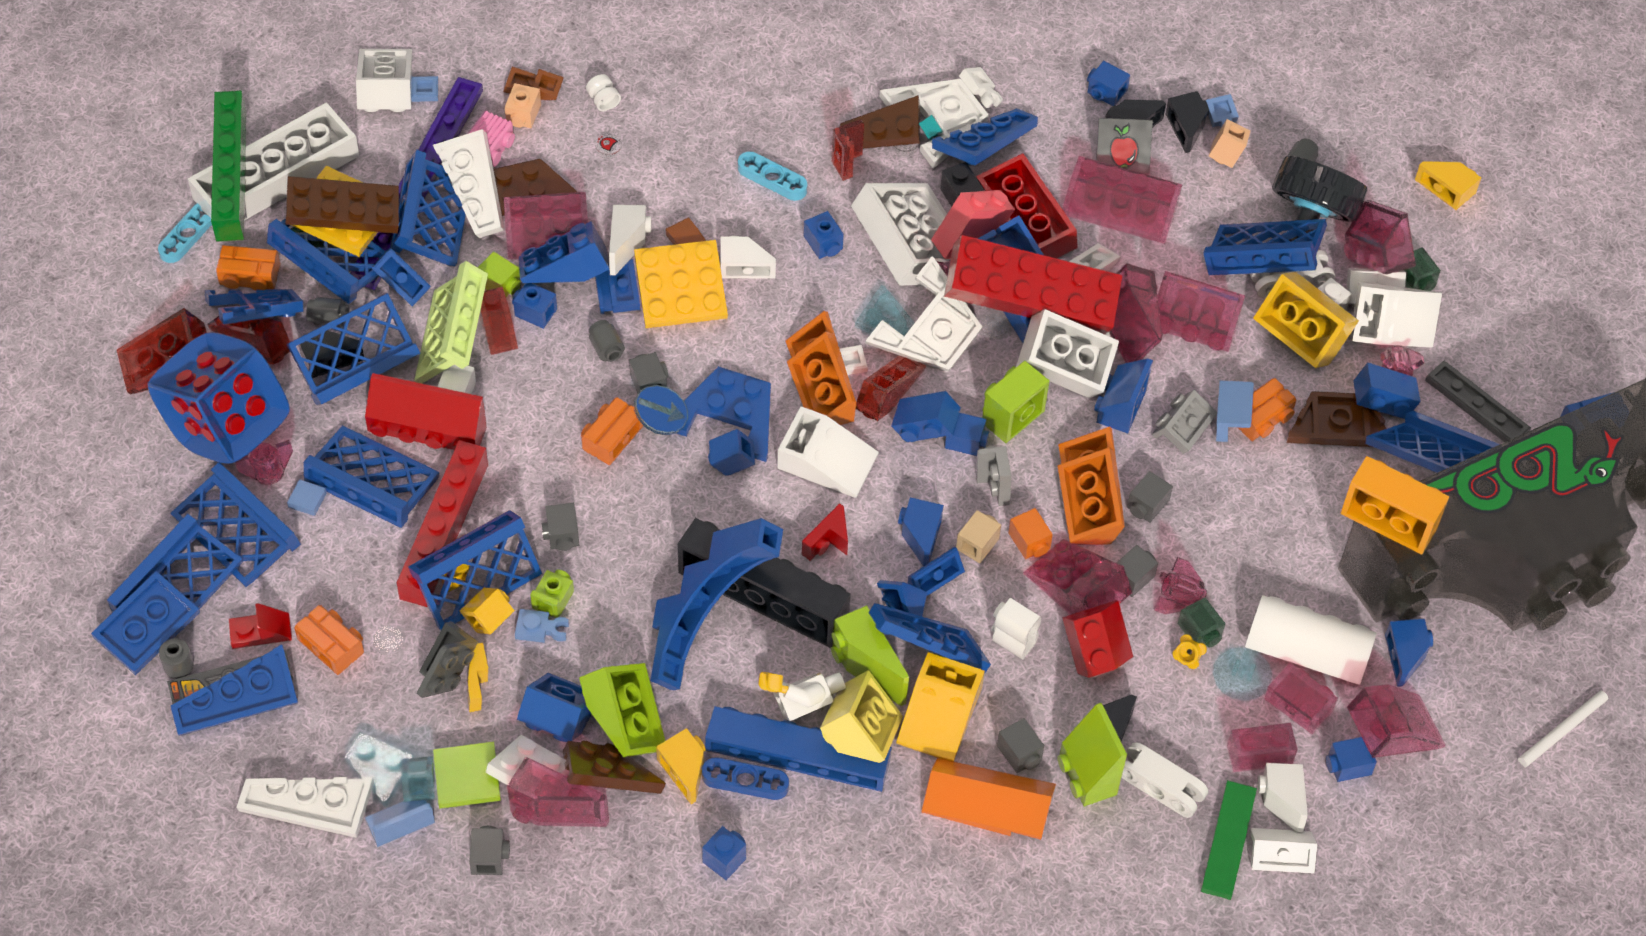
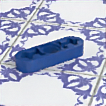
M710 758L702 766L703 782L711 788L771 800L782 799L789 791V778L785 772L778 769L722 758ZM714 768L720 769L721 774H718L717 778L711 777V772L714 771ZM729 770H733L732 782L728 781ZM742 773H748L754 777V781L750 785H741L738 783L737 777ZM759 776H763L762 788L758 787ZM774 780L780 781L781 786H778L777 790L771 789V784Z

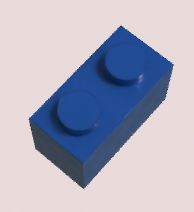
M1367 362L1353 380L1357 405L1405 419L1406 413L1414 411L1421 402L1417 378Z
M946 391L902 398L899 400L891 427L906 442L953 435L961 407Z

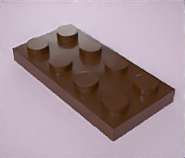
M288 176L286 224L398 233L399 186Z

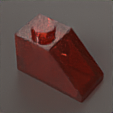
M503 287L484 291L479 317L490 354L494 355L518 349L510 309Z

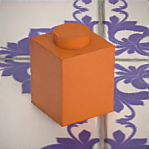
M1036 508L1010 519L1008 534L1025 559L1032 556L1041 557L1049 551L1053 534Z

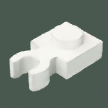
M981 67L965 68L961 72L959 77L973 95L981 97V102L986 108H989L991 104L997 107L1002 102L1003 98L998 92L993 90L995 88L994 83Z

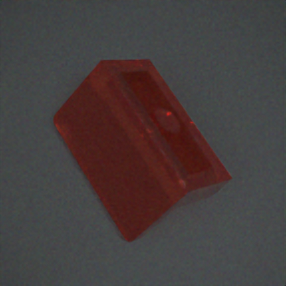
M862 119L833 129L831 162L843 181L853 177V160L863 155L864 123Z

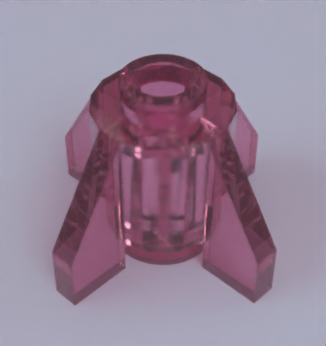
M1401 345L1391 346L1380 354L1381 361L1383 362L1381 367L1413 376L1415 369L1425 363L1421 353Z
M286 440L275 444L276 448L269 443H261L251 451L250 457L246 455L235 462L237 470L255 479L260 484L272 485L277 483L284 476V471L293 453L290 441Z
M1177 557L1172 567V571L1176 573L1166 574L1161 572L1159 576L1163 582L1161 594L1165 595L1166 598L1159 596L1154 610L1163 614L1195 609L1198 605L1201 606L1207 596L1204 582L1190 562Z

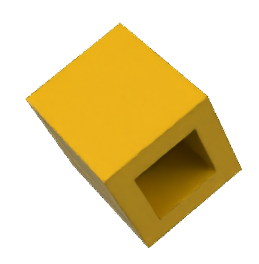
M484 587L460 612L475 632L491 635L515 610L508 603L510 599L504 591L498 588Z

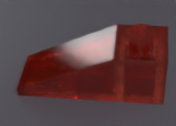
M217 316L207 324L209 329L215 333L231 336L251 344L269 364L274 365L281 362L284 356L290 352L287 346L290 340L282 321L265 318L223 324L219 316Z
M899 355L863 381L856 401V409L862 412L865 417L879 421L892 411L925 370L926 366Z

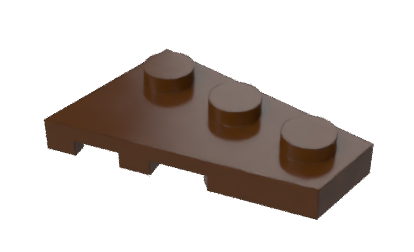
M919 95L840 123L839 145L841 150L920 144Z

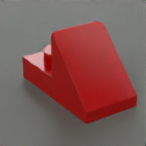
M840 503L802 540L801 555L809 561L817 554L819 556L823 555L830 544L847 555L848 536L844 506Z
M256 603V615L229 619L232 649L292 640L290 615L288 612Z

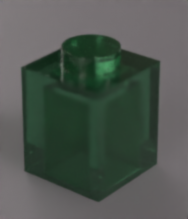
M1423 247L1400 256L1396 269H1402L1406 272L1405 286L1407 288L1431 291L1436 287L1441 272Z
M1204 597L1182 609L1177 624L1185 634L1191 635L1194 641L1204 643L1208 648H1211L1221 641L1226 623Z

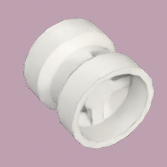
M597 75L590 79L586 85V91L591 98H594V104L599 111H607L620 103L621 96L616 88H613V83L607 75Z

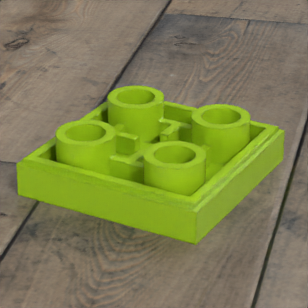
M494 741L433 749L439 809L501 801L499 780L486 773L488 763L496 757Z

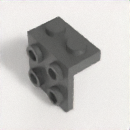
M452 621L444 624L419 671L425 676L417 691V695L421 698L453 691L461 681L460 675L464 667L474 657L473 651L478 641Z

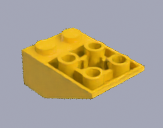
M928 652L918 675L896 744L954 762L981 693L985 671Z

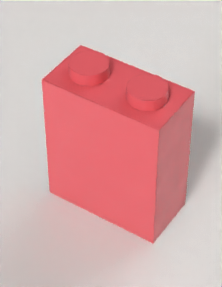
M1001 190L961 192L931 241L944 259H951L953 245L961 235L978 239L1006 223L1015 209Z

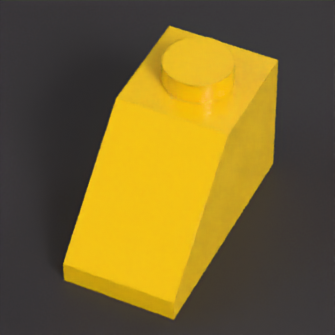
M1423 161L1419 164L1415 180L1457 210L1476 194L1482 177L1461 162Z
M686 728L656 746L657 761L688 802L693 804L696 802L702 766L704 764V751L706 749L702 740L697 735L693 737Z

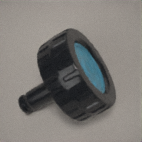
M1290 155L1283 159L1272 186V190L1277 195L1300 208L1295 220H1313L1320 217H1330L1344 222H1354L1362 208L1368 191L1366 185L1345 173L1305 158ZM1315 229L1307 230L1305 232L1309 233ZM1296 236V237L1290 239L1289 241L1291 242V241H1293V240H1295V239H1297V238H1299V237Z

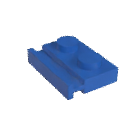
M630 259L616 275H610L609 269L595 276L600 314H605L606 311L618 313L640 310L633 259Z

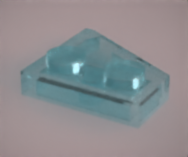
M881 285L856 320L855 327L871 335L883 320L905 336L915 322L888 289Z
M359 732L345 759L361 779L362 777L373 776L375 781L372 791L379 799V802L387 807L414 761V754Z

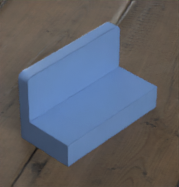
M1220 381L1216 441L1228 442L1229 427H1251L1253 382Z
M423 793L365 817L377 847L435 823L430 803L426 802Z

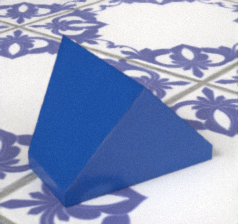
M879 580L877 582V586L883 595L881 599L885 601L887 607L923 616L927 596L926 591L905 582Z

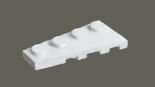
M481 129L434 144L435 151L439 155L444 170L453 184L452 187L462 203V208L475 235L482 238L505 231L487 133Z
M373 776L362 777V779H347V777H334V779H316L314 777L303 778V780H287L286 778L246 779L236 808L238 811L357 838L375 780Z

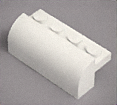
M1262 595L1245 647L1360 685L1377 633L1363 625H1352L1343 622L1338 617L1315 613L1308 607L1294 606L1285 603L1280 598Z

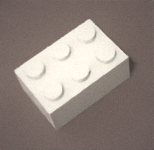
M1044 309L1031 317L1016 367L1025 360L1050 382L1085 397L1092 398L1103 393L1119 341Z

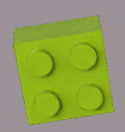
M1025 360L1017 367H1011L1002 380L998 383H992L984 393L985 400L982 418L986 419V427L1003 442H1009L1045 411L1050 381Z

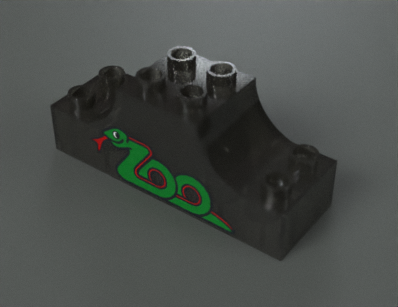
M1646 378L1420 480L1419 482L1429 487L1437 488L1443 494L1449 496L1438 528L1423 554L1354 521L1338 570L1373 620L1377 623L1396 614L1400 621L1410 620L1428 607L1429 599L1447 598L1469 602L1492 612L1512 632L1530 623H1533L1539 631H1542L1558 623L1567 614L1566 606L1581 600L1587 608H1590L1610 597L1616 589L1612 578L1615 573L1620 571L1630 561L1631 556L1626 550L1638 528L1627 506L1635 502L1640 509H1646Z

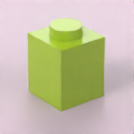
M494 251L477 267L488 273L485 289L501 300H504L509 294H514L520 287L519 267Z

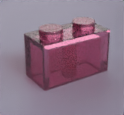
M1289 663L1269 684L1264 699L1306 731L1313 734L1334 711L1338 697L1327 686L1320 685L1313 680L1304 669L1297 668L1292 663Z
M1291 723L1233 729L1227 743L1233 772L1265 769L1266 763L1293 764L1298 750Z

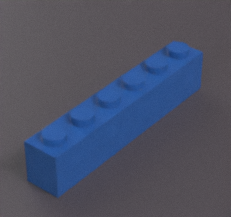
M714 706L705 736V751L880 792L883 791L891 760L892 747H890L885 760L878 763L838 753L832 744L826 742L821 729L818 727L807 728L798 726L796 723L788 720L777 721L768 719L762 714H746L732 707L721 708Z

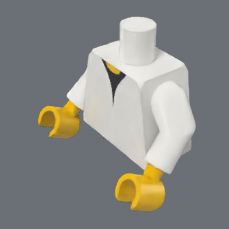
M761 672L758 682L761 689L774 693L784 719L788 721L833 703L831 695L846 689L840 672L824 678L823 674L816 673L794 683L783 682V675Z

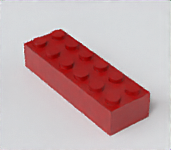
M961 235L953 245L944 297L1028 318L1046 309L1105 335L1114 327L1122 275Z

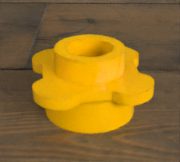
M1185 634L1180 638L1181 643L1173 650V658L1181 664L1187 665L1190 669H1196L1199 666V659L1207 652V647L1204 643L1194 641L1191 635ZM1191 649L1192 654H1188L1187 650Z

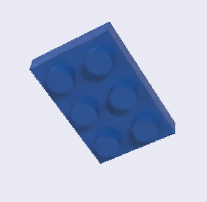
M155 571L91 635L136 676L159 653L161 645L167 640L174 639L200 613V610L161 574Z

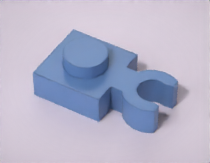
M1231 94L1206 100L1209 107L1208 117L1212 127L1220 126L1221 128L1226 119L1232 122L1238 121L1239 115Z
M520 609L515 639L545 643L547 635L556 641H566V633L558 632L557 628L569 627V619L558 617L554 620H549V612Z

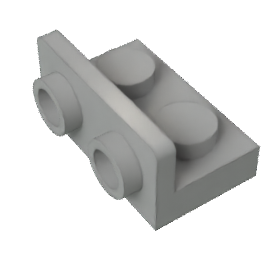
M1195 390L1185 395L1182 393L1177 395L1170 403L1172 409L1169 413L1165 412L1156 421L1155 424L1158 427L1152 433L1155 438L1164 435L1183 454L1192 448L1217 415V411Z
M989 446L979 449L977 451V484L990 482L991 496H997L998 505H1010L1012 475L1006 446Z

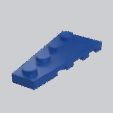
M281 644L240 669L221 677L220 680L211 685L205 686L172 704L171 710L178 736L298 704L283 645Z

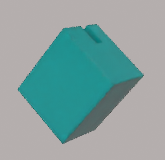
M933 115L919 123L929 140L944 132Z

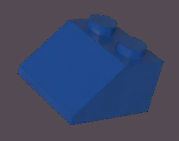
M1147 358L1120 364L1117 366L1114 375L1109 374L1105 386V396L1099 395L1094 411L1098 412L1096 423L1110 426L1127 434L1129 433L1147 391L1153 360Z
M547 673L526 687L517 720L526 723V727L532 730H544L553 734L552 736L555 739L567 742L573 741L582 734L592 714L586 707L580 685Z

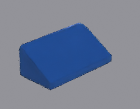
M388 248L371 268L412 307L431 287L391 248Z
M953 547L909 575L908 584L926 591L928 596L964 573L965 570L958 549Z

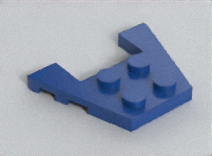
M293 289L256 290V293L244 294L240 290H229V293L215 294V290H205V301L209 306L240 305L218 308L219 319L223 324L265 319L273 316L292 317L298 312H303V300Z
M718 366L683 401L687 409V419L681 428L671 432L687 437L697 414L750 430L748 437L753 440L755 459L767 462L771 383ZM676 408L670 414L667 422L683 419L685 416Z

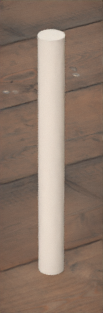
M1602 690L1596 693L1521 755L1518 761L1525 768L1605 703L1608 700L1607 694Z

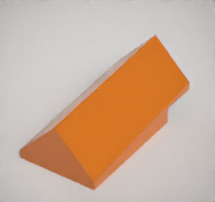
M823 311L785 341L791 355V359L787 361L803 407L826 415L839 425L854 422L856 400L827 311Z
M1109 426L1058 444L1061 464L1057 466L1069 540L1072 544H1112L1125 527L1113 432Z
M937 758L930 773L921 812L1011 836V832L1041 840L1056 784Z

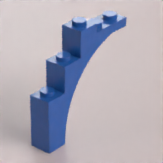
M760 518L713 532L709 560L685 566L680 594L662 598L656 602L652 628L659 630L650 678L651 682L669 690L680 689L686 657L704 619L724 592L742 575L765 561L779 557L783 535L782 528Z

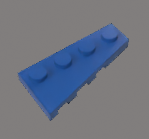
M1016 108L991 117L990 123L978 122L972 124L971 130L963 133L959 129L950 132V137L944 140L940 136L932 139V149L967 162L969 165H977L1037 127L1038 116Z
M876 603L873 604L868 612L876 623L875 627L886 635L891 634L951 660L984 670L985 673L991 665L968 629Z

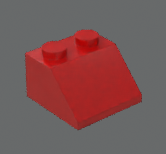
M1119 600L1062 617L1076 671L1079 675L1091 678L1115 670L1134 657Z

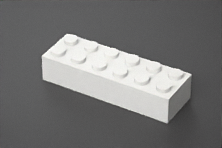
M327 102L246 146L244 220L286 198L288 176L316 179L326 165L336 170L359 157L356 135ZM212 165L188 178L193 200L201 206L202 211L210 218Z

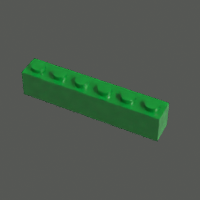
M242 90L214 92L211 223L216 242L244 240L247 111Z

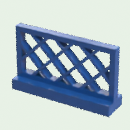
M416 149L406 163L399 198L398 233L392 234L390 248L397 253L405 249L455 267L458 261L466 214L458 195H456L449 182L451 180L444 167L426 160V153ZM426 170L434 172L439 180L431 182L425 174ZM443 184L449 196L442 198L435 187ZM427 190L435 200L429 204L421 195L422 192ZM454 200L459 211L452 213L446 202ZM439 206L446 217L438 220L431 208ZM425 212L431 223L423 226L417 215ZM449 221L455 229V233L448 235L441 224ZM435 227L442 238L433 241L427 230ZM420 233L427 245L421 246L413 243V236ZM446 243L451 251V256L443 254L438 245Z
M286 218L281 222L275 219L268 225L267 243L348 304L357 298L358 291L379 276L371 269L374 264H368V257L380 258L385 251L372 241L360 255L364 259V264L348 263V256H358L341 248H328L326 241L304 231H292L288 228L291 225L285 223ZM307 240L323 241L324 248L314 247ZM328 256H344V263H335ZM349 271H363L365 276L358 280Z
M1326 219L1220 225L1212 245L1205 247L1203 252L1208 275L1316 270L1318 265L1316 255L1327 227ZM1315 229L1309 233L1305 232L1307 230ZM1256 232H1261V233H1259V234H1257V235H1255V236L1252 235V234H1254V233H1256ZM1225 234H1234L1228 238L1225 236ZM1296 236L1299 237V238H1297V239H1295V240H1293V241H1291V242L1289 241L1290 239H1292V238H1294V237H1296ZM1270 237L1273 238L1265 243L1262 242ZM1246 239V241L1238 245L1236 244L1238 241Z
M388 293L287 343L316 405H322L370 380L372 373L382 374L420 354L416 343L413 344ZM382 302L385 303L389 311L386 322L372 318L375 306ZM369 309L367 316L360 314ZM357 316L366 319L361 335L347 330L350 318ZM391 319H393L395 325L390 324ZM370 321L384 325L380 341L366 337ZM344 322L342 328L336 327L337 325ZM333 329L341 332L336 347L322 343L325 331ZM388 329L398 330L403 342L395 346L384 343ZM345 334L360 338L355 354L341 349ZM319 335L317 341L311 339V338H313V337ZM364 340L378 344L375 356L370 359L360 356ZM305 341L315 344L316 347L312 359L309 360L301 357L296 346ZM320 346L335 351L330 366L316 362ZM383 346L390 348L381 353ZM339 353L354 357L349 370L342 371L335 368ZM358 359L364 361V362L360 363L359 365H357ZM304 362L310 364L309 369H307ZM314 365L329 370L326 381L318 386L315 385L311 377ZM333 372L339 373V375L332 378Z
M1416 411L1406 413L1404 423L1366 436L1367 445L1441 475L1502 448L1501 444Z
M343 425L315 457L309 455L303 462L304 481L325 487L328 493L400 528L407 522L410 511L439 478L438 471ZM345 436L355 441V445L340 448L339 442ZM374 450L379 453L380 457L364 459L362 452ZM358 453L359 460L343 461L342 455ZM338 456L339 463L330 465L323 460ZM399 462L403 464L404 469L388 471L386 464ZM382 465L384 472L368 474L366 467ZM362 468L363 475L353 476L347 473L346 470ZM420 473L428 476L422 482L413 483L411 475ZM406 476L408 484L392 486L391 479ZM386 480L388 487L378 488L371 485L370 482ZM411 492V498L406 502L396 497L395 494Z
M219 462L211 469L213 475L170 514L180 522L183 519L181 515L189 508H199L198 525L202 528L203 526L217 525L216 539L223 544L236 543L235 553L243 561H255L254 569L245 577L239 572V567L232 574L247 587L289 549L293 552L301 543L292 530ZM216 485L220 489V500L205 501L206 493ZM225 506H238V518H224ZM205 507H219L218 519H204ZM256 523L258 525L256 536H242L243 524ZM237 524V536L222 537L223 525ZM198 535L196 540L208 550V541ZM274 541L279 545L271 554H261L262 542ZM256 542L255 554L241 555L242 543ZM214 556L225 568L230 565L229 562H232L227 556Z
M511 510L408 566L412 577L417 580L440 630H442L446 622L452 621L456 624L464 619L460 610L467 604L464 601L469 588L472 587L479 590L484 587L490 588L495 573L506 576L503 586L498 588L506 594L542 574L523 530L525 525L522 518ZM517 534L519 544L516 552L504 549L507 539ZM488 549L496 551L490 566L479 563L482 553ZM502 553L514 556L508 571L497 569ZM520 558L528 560L532 570L523 575L515 574ZM462 564L470 565L465 581L453 578L456 568ZM477 568L488 570L483 586L471 583ZM437 578L445 580L440 595L431 593L427 586L428 583ZM451 582L463 585L458 600L446 597ZM444 602L455 604L453 614L443 620L440 612Z
M187 514L113 592L107 601L110 609L114 612L157 571L171 584L172 580L189 578L190 592H182V594L190 598V601L200 609L243 563V559L198 525L196 519ZM198 535L208 541V551L191 552V543ZM212 545L218 550H212ZM225 555L232 560L226 569L213 570V556ZM209 557L210 570L192 572L191 558ZM188 559V572L171 574V564L175 560ZM210 576L211 585L207 590L194 591L193 578Z

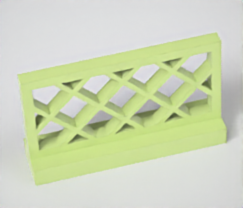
M467 261L459 265L456 277L434 290L414 381L423 384L453 365L461 369L469 365L488 273Z

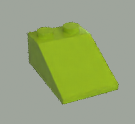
M867 605L835 619L834 632H832L833 647H831L835 661L838 664L842 662L846 671L855 677L869 670L893 702L899 706L905 705L907 702L909 675L885 635L875 627L876 623L868 613L870 610Z
M645 663L603 667L579 677L586 707L623 757L656 753V746L666 740Z
M1102 703L1096 704L1061 744L1060 754L1057 756L1061 771L1063 773L1067 772L1071 779L1069 784L1073 796L1076 799L1080 798L1084 807L1118 794L1127 753Z

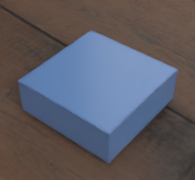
M438 76L412 77V102L438 101Z
M299 479L287 502L288 508L315 516L327 494L326 488Z

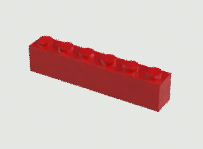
M458 441L396 582L400 600L428 607L417 580L412 577L408 566L457 539L488 467L486 447ZM439 578L427 584L431 593H434Z

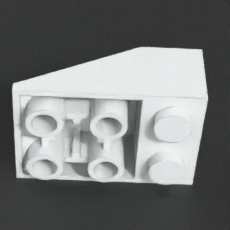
M1358 282L1353 316L1359 322L1350 334L1352 341L1378 345L1433 347L1442 293Z
M801 406L778 449L777 469L857 498L879 452L828 416Z

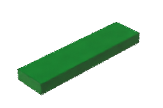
M1227 780L1201 892L1231 900L1257 788Z

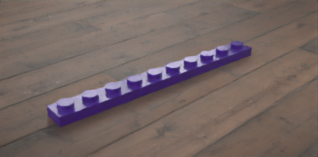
M461 77L457 78L418 149L426 153V160L442 165V161L433 145L459 136L483 92V85L481 83ZM426 170L425 174L431 182H434L437 175L432 171ZM402 178V180L400 181V183H399V185H398V186H399V198H400V193H401L403 178ZM428 190L421 194L424 199L429 192ZM378 232L372 242L386 251L390 248L393 233ZM359 257L356 263L364 264L363 257ZM368 257V264H375L379 258ZM363 271L350 272L358 280L365 276ZM378 276L366 285L365 288L375 290L381 277Z

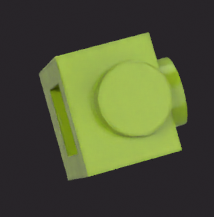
M559 569L555 572L546 570L538 586L530 594L532 609L549 612V615L554 618L560 617L574 593V583L570 575Z

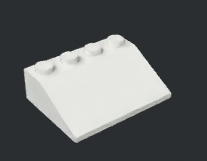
M866 183L851 207L899 286L921 285L915 278L932 256L944 273L948 275L951 259H944L931 241L947 213L928 183Z

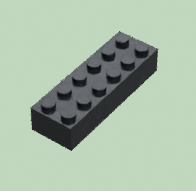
M697 518L693 520L677 544L679 574H684V569L687 565L709 560L713 532L720 530L716 525ZM777 557L765 561L746 572L723 594L829 648L833 647L832 632H834L835 619L850 613L851 593L847 592L845 588L837 584L832 585L822 580L817 574L806 572L796 567L791 561Z

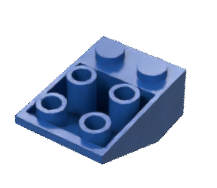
M592 221L586 224H577L571 228L570 232L562 236L555 235L549 238L546 244L538 248H528L518 257L520 280L522 283L585 282L610 269L607 248Z

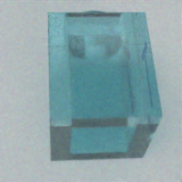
M433 756L402 759L401 780L404 802L435 799L436 782Z

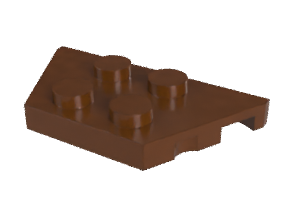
M542 159L493 169L502 216L578 199L577 191Z
M1312 391L1304 408L1300 411L1294 426L1290 429L1286 440L1287 443L1372 447L1366 444V436L1387 429L1385 427L1386 421L1380 412L1357 405L1355 393Z
M585 740L581 742L567 741L563 749V758L566 760L564 763L565 769L570 771L567 776L569 784L661 794L666 785L662 779L631 757H623L613 744L599 745Z

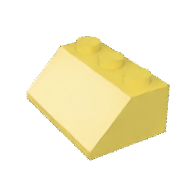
M867 670L845 683L846 689L836 693L834 702L831 704L820 729L826 742L832 744L838 753L880 763L887 756L903 716L871 672Z

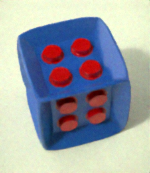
M205 333L189 342L158 369L148 382L150 396L176 439L192 453L220 463H234L248 455L282 424L290 412L287 397L262 354L251 344L220 333Z

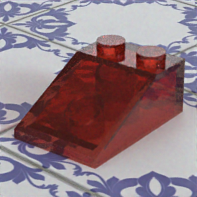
M183 308L118 348L117 354L127 392L131 395L148 390V382L158 369L189 342L207 333L204 322Z

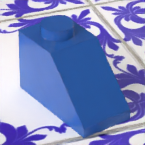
M910 497L907 508H901L898 524L903 525V538L921 564L925 566L930 563L942 522L944 505Z
M1425 619L1390 621L1385 638L1397 687L1404 686L1426 658L1429 648L1433 646V634L1430 629L1427 630Z

